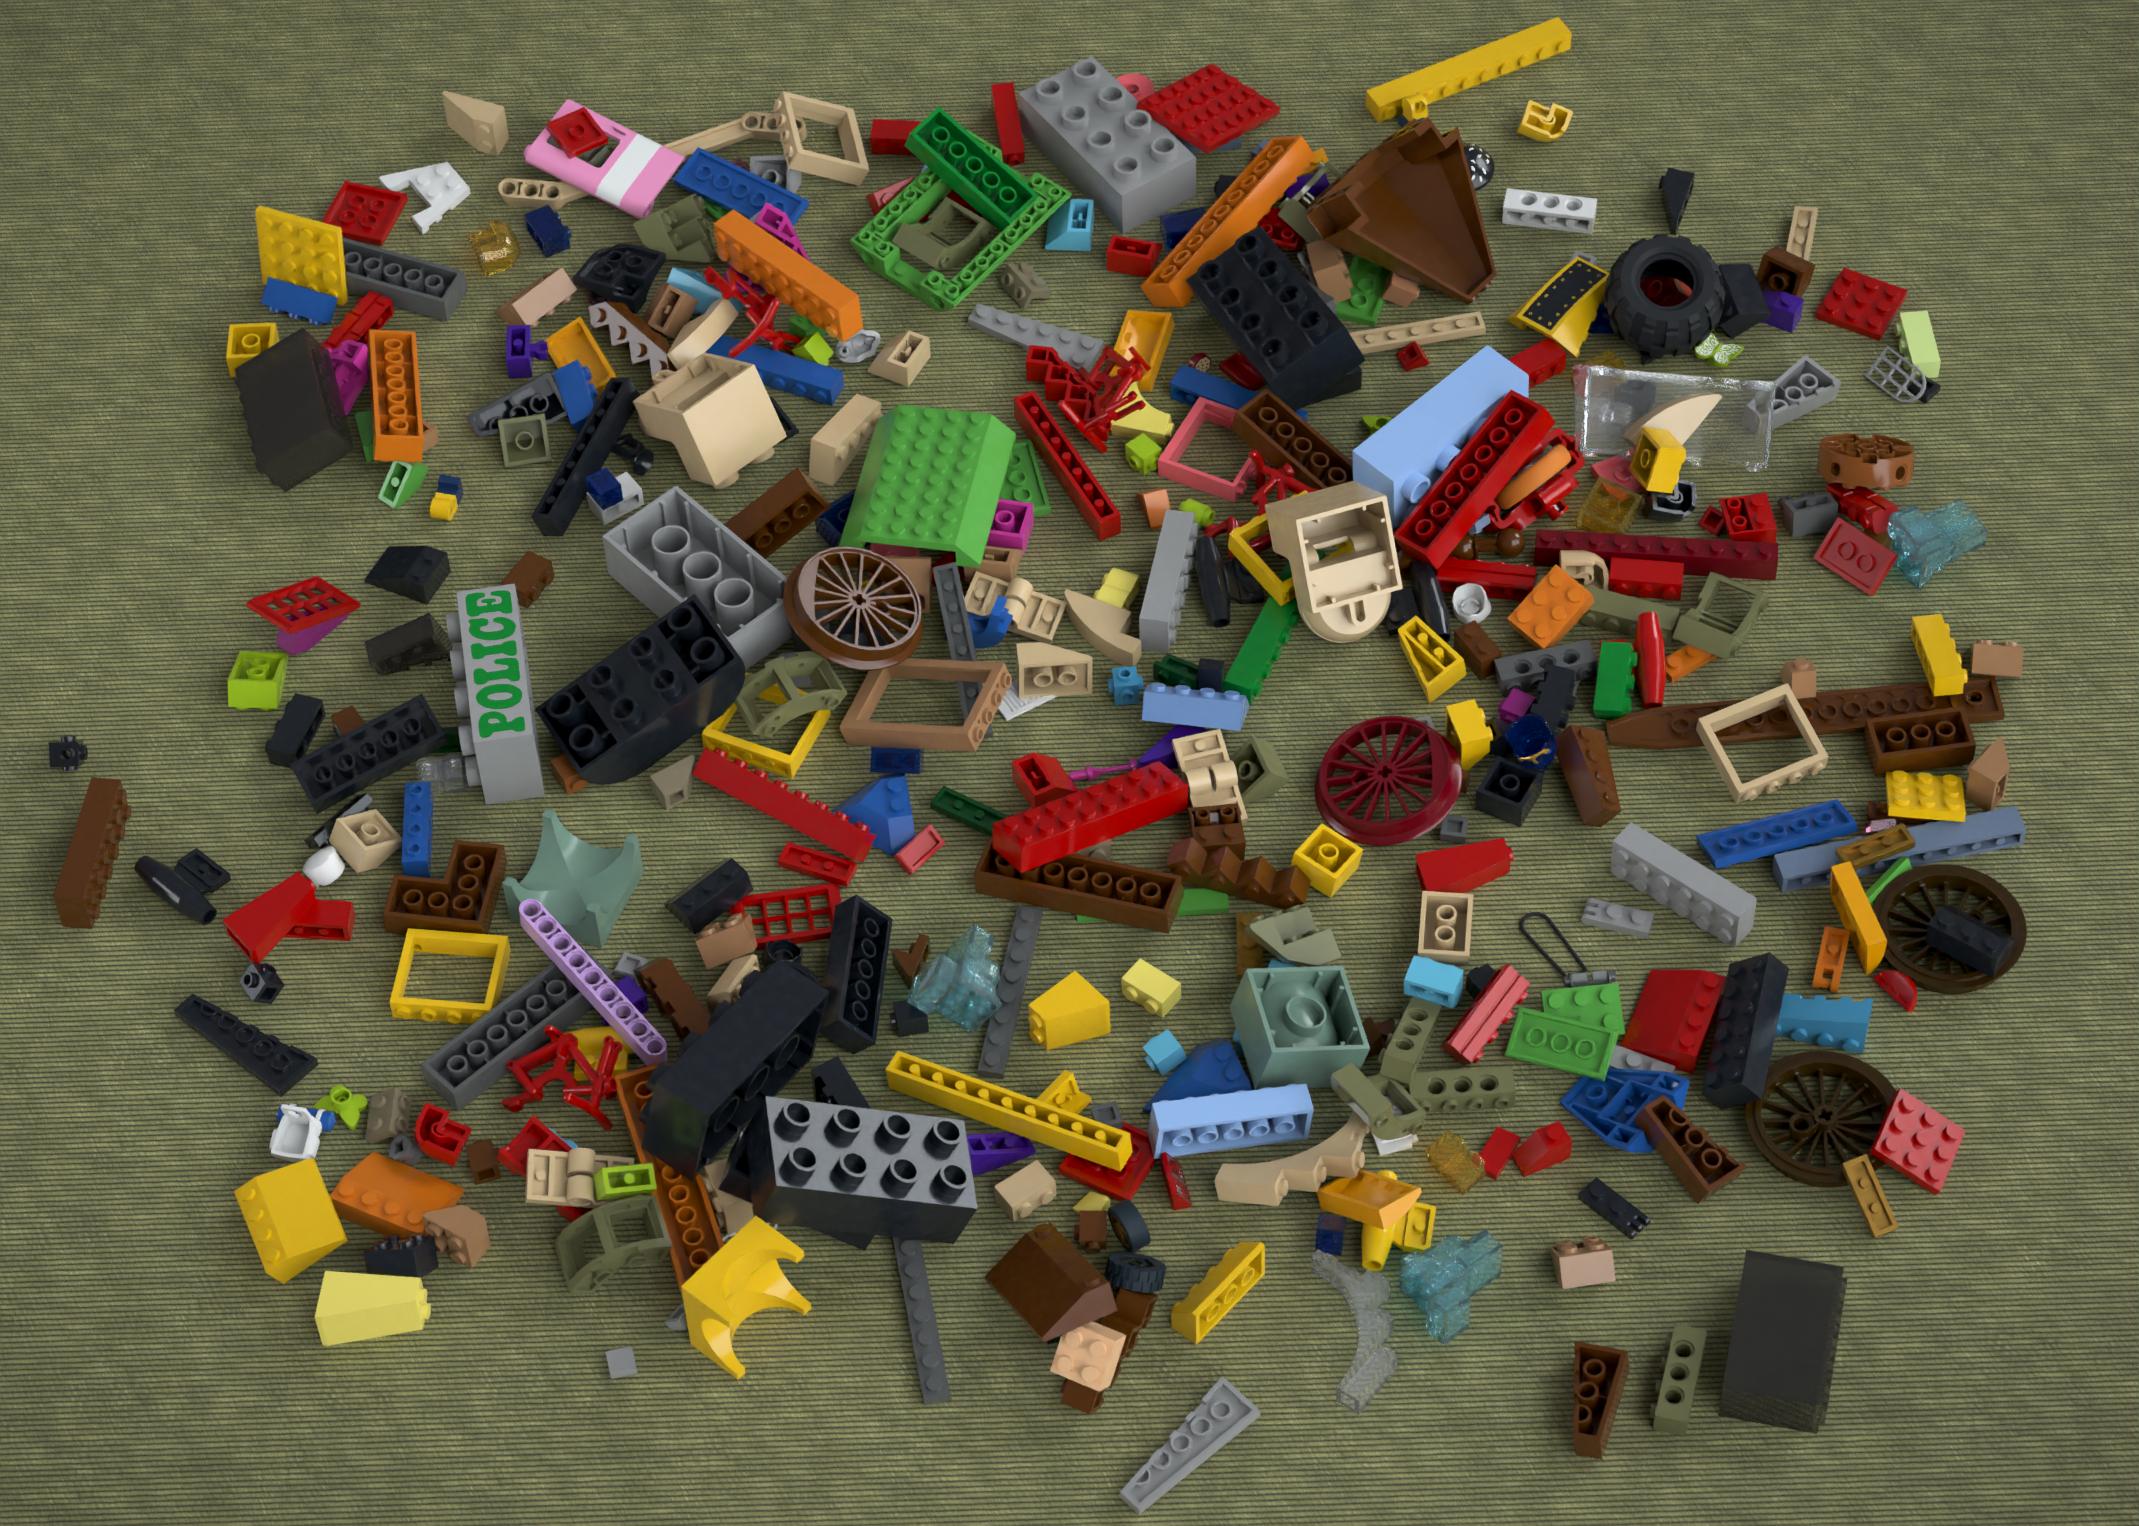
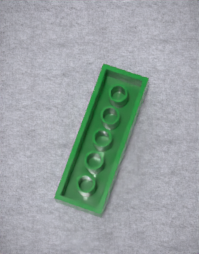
M940 106L909 133L905 147L1000 232L1039 197L1034 190Z

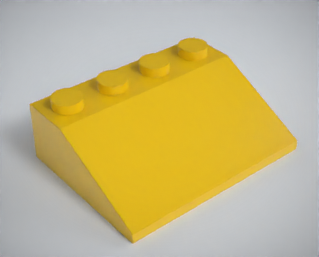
M313 1158L256 1176L234 1191L266 1273L282 1284L348 1241Z

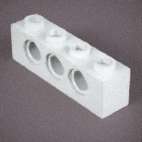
M1507 188L1503 205L1502 223L1593 234L1597 199Z

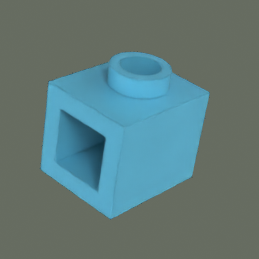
M1168 1029L1160 1035L1152 1037L1143 1046L1147 1055L1144 1058L1145 1062L1152 1071L1157 1069L1162 1076L1187 1059L1182 1046Z

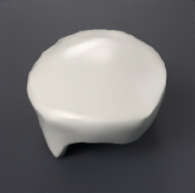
M1467 583L1459 586L1454 591L1452 597L1453 614L1462 623L1468 624L1474 620L1479 623L1491 612V604L1486 592L1477 584Z
M328 846L317 851L307 859L303 867V873L319 888V885L326 886L340 877L345 869V864L335 848Z

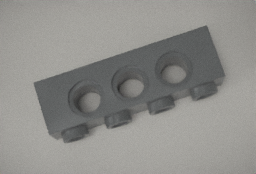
M1590 640L1494 659V676L1502 697L1508 696L1513 688L1522 692L1537 690L1540 681L1544 682L1546 663L1575 670L1574 682L1597 677V659Z

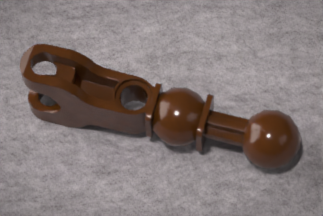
M1392 528L1393 534L1398 530V528ZM1514 528L1501 530L1495 538L1477 539V534L1472 536L1466 533L1448 557L1452 556L1458 559L1471 560L1474 556L1475 559H1479V552L1498 551L1504 557L1513 558L1523 552L1526 541L1522 532ZM1395 541L1401 579L1411 576L1410 564L1416 558L1404 552Z

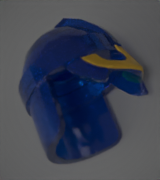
M1527 714L1517 718L1507 728L1505 738L1513 749L1514 754L1512 755L1518 762L1525 767L1537 768L1540 771L1548 769V764L1555 757L1557 740L1545 719L1538 714Z

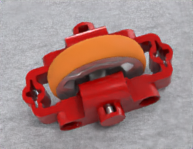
M1555 428L1546 434L1495 497L1494 501L1483 512L1484 514H1489L1491 522L1484 529L1491 535H1495L1507 527L1521 532L1544 513L1553 522L1568 511L1569 508L1562 499L1580 485L1573 474L1585 464V459L1580 453L1581 446L1579 441L1573 436H1567L1560 428ZM1551 445L1552 448L1543 454V449ZM1499 507L1503 510L1513 507L1502 519L1499 517Z

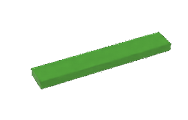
M1206 888L1183 890L1184 896L1176 916L1229 913L1228 894ZM1077 914V923L1106 921Z

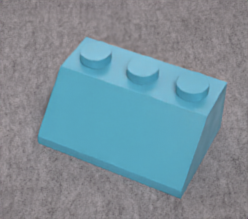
M672 268L666 282L699 300L693 311L695 314L706 313L710 304L722 297L721 291L714 284L706 282L705 275L694 270ZM735 297L729 299L737 312L745 306Z

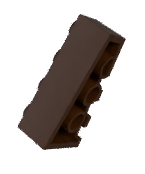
M1576 725L1568 726L1553 738L1551 743L1584 825L1602 827L1621 812L1605 733L1602 730Z
M1662 1095L1643 1107L1633 1120L1644 1132L1696 1203L1699 1204L1736 1180L1747 1166L1741 1161L1737 1162L1728 1154L1730 1151L1723 1145L1718 1146L1708 1137L1709 1133L1702 1127L1700 1129L1689 1121L1690 1117L1666 1096Z
M1574 1341L1573 1439L1575 1454L1603 1460L1630 1371L1628 1351Z

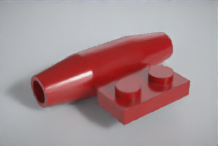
M1644 612L1638 615L1635 643L1624 639L1605 642L1632 644L1634 652H1637V666L1632 667V675H1634L1635 682L1638 684L1643 708L1650 709L1663 706L1666 684L1665 648L1658 615L1653 612Z

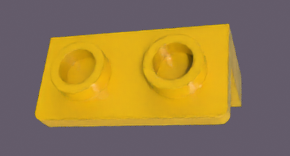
M1064 1070L1036 1099L1075 1114H1079L1092 1101L1090 1095L1080 1092L1073 1073Z

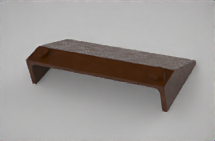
M1051 1222L1040 1224L1034 1230L1027 1232L985 1276L986 1281L1043 1343L1118 1311L1110 1283Z

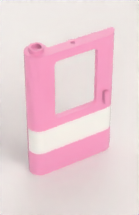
M568 99L551 121L584 106ZM588 108L586 110L604 133L619 142V145L602 167H594L576 157L569 159L564 151L547 143L551 134L546 127L533 144H529L526 147L523 155L526 157V163L640 220L650 215L654 199L681 163H685L687 160L685 156Z

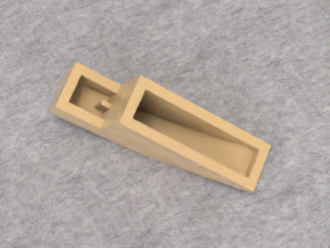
M719 298L710 304L706 313L682 327L666 354L677 370L706 352L735 320L739 313L729 299Z
M1702 392L1672 399L1643 415L1631 425L1621 438L1633 449H1636L1642 427L1668 430L1683 445L1721 400L1722 396L1713 392Z
M1066 589L1064 592V600L1067 603L1066 612L1079 633L1094 648L1110 659L1127 667L1136 666L1142 656L1141 640L1128 636L1132 629V612Z

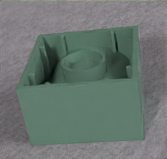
M1343 966L1251 968L1245 970L1231 1002L1230 1010L1255 1090L1264 1087H1283L1289 1084H1307L1308 1088L1332 1087L1331 1074L1351 1062L1359 1070L1361 1069L1370 1046Z

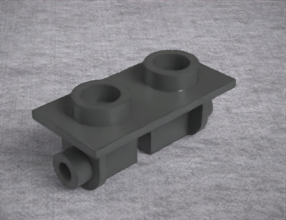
M1610 969L1591 971L1592 981H1588L1587 972L1568 973V976L1563 977L1564 986L1573 988L1612 984V982L1616 981V972L1610 971Z

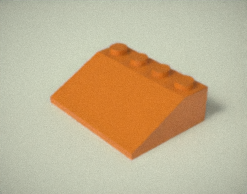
M372 1152L342 1177L331 1193L330 1198L338 1217L385 1236L399 1234L400 1238H408V1235L414 1233H424L427 1236L422 1216L426 1212L454 1207L465 1190L463 1187Z

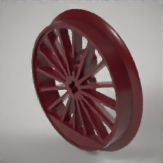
M1402 716L1372 718L1346 730L1329 747L1316 776L1315 800L1322 818L1341 836L1366 845L1386 846L1400 844L1429 832L1449 814L1461 791L1462 766L1452 744L1442 734L1428 725ZM1387 735H1399L1388 760ZM1406 735L1415 737L1416 739L1398 756ZM1382 736L1383 763H1381L1369 742L1372 738ZM1365 742L1377 764L1353 748ZM1424 742L1430 744V749L1408 759ZM1348 753L1366 766L1347 763L1341 760ZM1432 758L1431 765L1413 767ZM1335 769L1353 772L1347 776L1332 777ZM1432 773V780L1414 777L1415 775ZM1405 783L1432 789L1431 799L1428 800ZM1352 785V787L1330 796L1331 786ZM1400 788L1424 806L1418 811L1410 813L1397 789ZM1383 792L1385 799V822H1370ZM1392 792L1407 815L1394 821H1390L1389 793ZM1374 793L1363 820L1351 817ZM1355 794L1358 795L1344 811L1336 806L1337 803Z

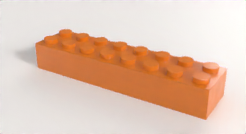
M734 209L713 224L714 237L718 248L717 254L723 262L732 265L736 271L748 276L753 283H758L769 294L778 297L782 303L791 306L799 315L805 316L815 326L821 327L832 338H836L842 343L863 329L859 295Z
M369 330L367 354L374 460H381L383 462H422L424 435L416 332Z

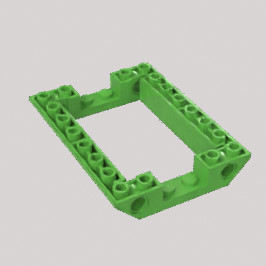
M967 130L1003 163L1002 150ZM1006 165L1034 190L1039 197L965 266L951 282L946 280L944 275L936 270H932L926 276L900 259L899 247L892 242L903 222L906 224L918 223L951 192L952 188L929 167L850 239V244L872 271L938 312L953 309L1069 199L1071 192L1038 172H1035L1028 178Z

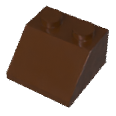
M1775 246L1763 254L1756 277L1763 292L1783 291L1801 298L1810 284L1816 265Z

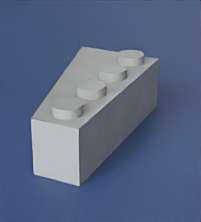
M1804 355L1746 406L1741 423L1760 437L1835 400L1841 381Z

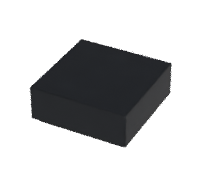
M1921 375L1916 379L1920 384L1923 383ZM1925 376L1926 389L1918 400L1926 404L1940 391L1941 385ZM1911 383L1907 390L1916 396L1921 388Z

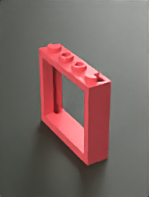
M1199 397L1159 457L1158 476L1235 503L1238 497L1245 493L1249 480L1254 479L1257 473L1255 463L1250 457L1233 483L1177 462L1205 420L1230 429L1237 410Z

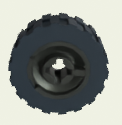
M1114 1252L1108 1256L1104 1276L1109 1283L1116 1287L1135 1292L1153 1293L1160 1291V1289L1162 1290L1166 1266L1160 1260L1143 1254Z

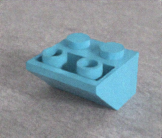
M1070 199L1049 217L1045 250L1091 251L1094 200Z
M1414 955L1404 978V994L1452 1009L1461 1003L1463 970L1454 965H1446L1435 962L1427 957L1422 958Z

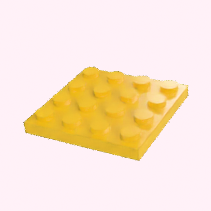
M259 205L255 210L262 284L266 285L268 277L279 279L338 297L336 304L344 306L348 301L342 228Z

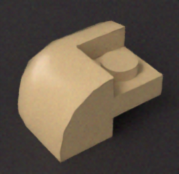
M1560 550L1559 567L1579 584L1608 591L1609 574L1606 564L1601 557L1585 550Z

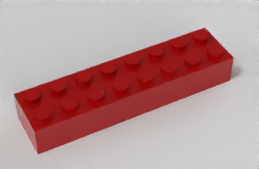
M1511 389L1393 534L1395 541L1401 549L1437 570L1553 427L1555 421L1546 407Z
M1160 761L1154 762L993 823V849L1020 873L1187 810L1188 784Z

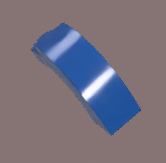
M998 595L990 615L977 616L968 613L975 648L992 647L1003 640L1013 618V615L1008 614L1009 609L1005 608L1008 598Z

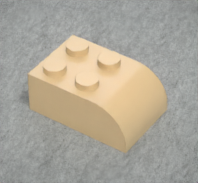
M1422 891L1418 957H1427L1435 962L1469 964L1474 894Z

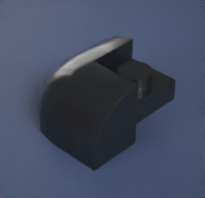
M1679 479L1672 493L1648 491L1644 488L1645 505L1642 508V513L1648 519L1663 522L1682 521L1696 507V482Z

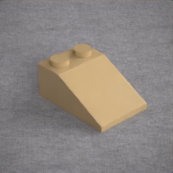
M443 91L442 96L448 126L476 150L498 156L509 140L504 106Z
M1043 642L1017 643L1016 677L1019 699L1051 695L1092 694V656Z

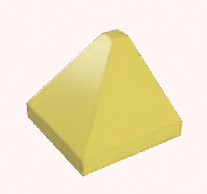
M1090 1191L1073 1207V1210L1079 1215L1080 1211L1107 1212L1108 1208H1110V1198Z

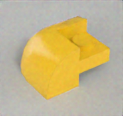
M1529 100L1516 133L1537 142L1548 143L1556 141L1566 131L1573 111L1555 103L1552 104L1551 108Z

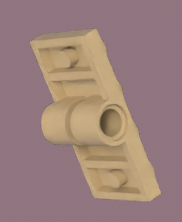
M977 571L975 572L964 598L967 613L977 616L990 615L998 595L1008 598L1005 608L1009 609L1008 614L1013 615L1007 631L1051 645L1066 609V602L1033 591L1032 584L1022 578H1013L1009 583Z
M1217 729L1173 739L1172 746L1183 781L1188 784V799L1191 808L1238 803L1242 823L1247 822V813L1238 788L1236 767L1234 762L1229 759L1221 730Z
M574 1148L569 1152L529 1149L527 1152L525 1203L598 1208L617 1201L596 1200L593 1175L601 1168L634 1165V1158L595 1155V1151L589 1148Z

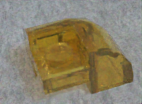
M489 221L488 229L468 235L469 242L477 255L478 263L485 277L514 267V262L522 254L520 244L513 230L504 221Z

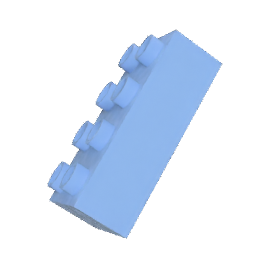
M1488 345L1352 450L1353 481L1386 495L1392 528H1399L1511 389L1528 398L1529 375Z

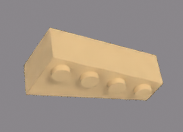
M856 394L811 438L809 478L831 486L835 485L874 431L877 419L883 416L881 413V402Z

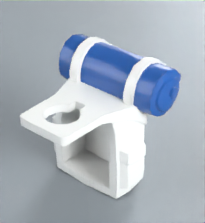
M282 1103L276 1115L279 1126L278 1129L273 1130L269 1145L271 1155L295 1163L315 1158L320 1144L318 1138L322 1131L331 1132L335 1126L334 1112H329L325 1109L317 1110L300 1107L291 1103L290 1105Z

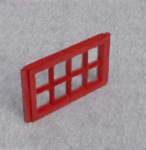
M317 576L260 595L246 602L247 608L290 634L354 612L361 605L357 600ZM312 589H316V590L320 591V592L323 593V594H322V595H317V594H315L314 592H312L311 590H312ZM302 594L309 599L304 601L296 595ZM288 599L289 601L293 602L294 605L290 606L282 600ZM332 599V600L336 601L337 603H339L340 605L335 606V605L331 604L330 602H328L327 600ZM273 604L276 607H278L279 610L275 611L267 605ZM318 604L326 610L320 611L313 605ZM304 609L311 615L305 616L298 610ZM289 614L297 620L291 621L284 617V615Z
M827 883L748 895L730 908V914L732 916L741 913L744 916V907L760 905L762 918L752 919L753 925L763 924L765 937L756 938L757 948L755 950L764 949L767 941L773 943L782 939H788L797 944L830 939L835 905L841 903L839 884ZM826 895L828 908L812 910L810 897ZM804 898L806 911L790 914L788 901ZM782 902L784 915L768 917L766 904ZM829 914L831 927L815 929L813 916ZM807 917L809 930L793 933L791 920ZM785 921L787 934L771 936L769 923Z

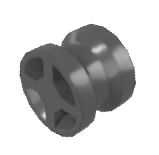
M403 1134L398 1135L392 1141L389 1151L393 1159L402 1161L408 1166L418 1163L423 1154L415 1140H411Z

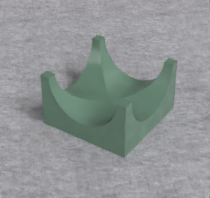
M546 808L542 815L543 827L539 849L528 874L520 883L510 877H507L503 883L510 921L521 924L520 904L526 899H536L575 941L602 949L644 873L638 836L628 834L624 841V846L617 849L599 848L571 834L559 821L556 811Z

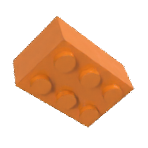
M1555 565L1507 619L1512 629L1536 649L1541 650L1555 647L1595 602L1592 593L1559 566Z

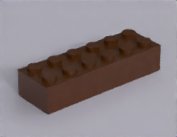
M1268 388L1264 389L1235 412L1230 429L1251 448L1256 450L1275 469L1278 470L1288 463L1295 472V475L1292 476L1294 479L1317 490L1353 481V462Z
M91 778L53 895L63 927L92 929L95 919H99L100 903L106 897V884L108 879L112 878V865L114 859H117L119 856V843L125 837L126 820H130L132 811L131 806L127 803V791L123 789L122 782L119 779Z

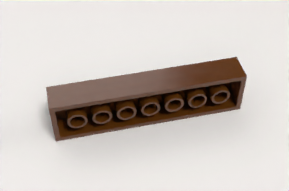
M989 836L973 873L975 890L979 894L1168 934L1184 896L1182 876L1074 853L1020 873L993 849L992 836Z

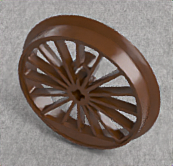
M846 546L823 550L798 564L790 573L785 583L783 602L792 628L812 650L836 664L859 670L886 669L910 657L920 643L923 633V617L918 592L909 577L897 565L875 552ZM831 566H839L844 580ZM848 566L857 568L856 586ZM822 569L833 582L818 574L817 570ZM863 570L874 574L865 589L861 591ZM877 577L886 582L883 586L867 593ZM815 583H817L818 585L822 586L827 590L816 588ZM890 589L897 593V595L879 596ZM815 597L822 598V599H826V600H830V601H819V602H815ZM903 603L905 609L893 607L890 604ZM837 609L818 620L815 619V610ZM841 615L845 616L835 634L829 633L822 627V625ZM890 615L907 619L908 627L890 617ZM848 620L853 621L852 644L837 637ZM859 620L862 623L871 647L858 645ZM871 625L889 645L879 646ZM884 625L889 626L904 635V637L897 640Z

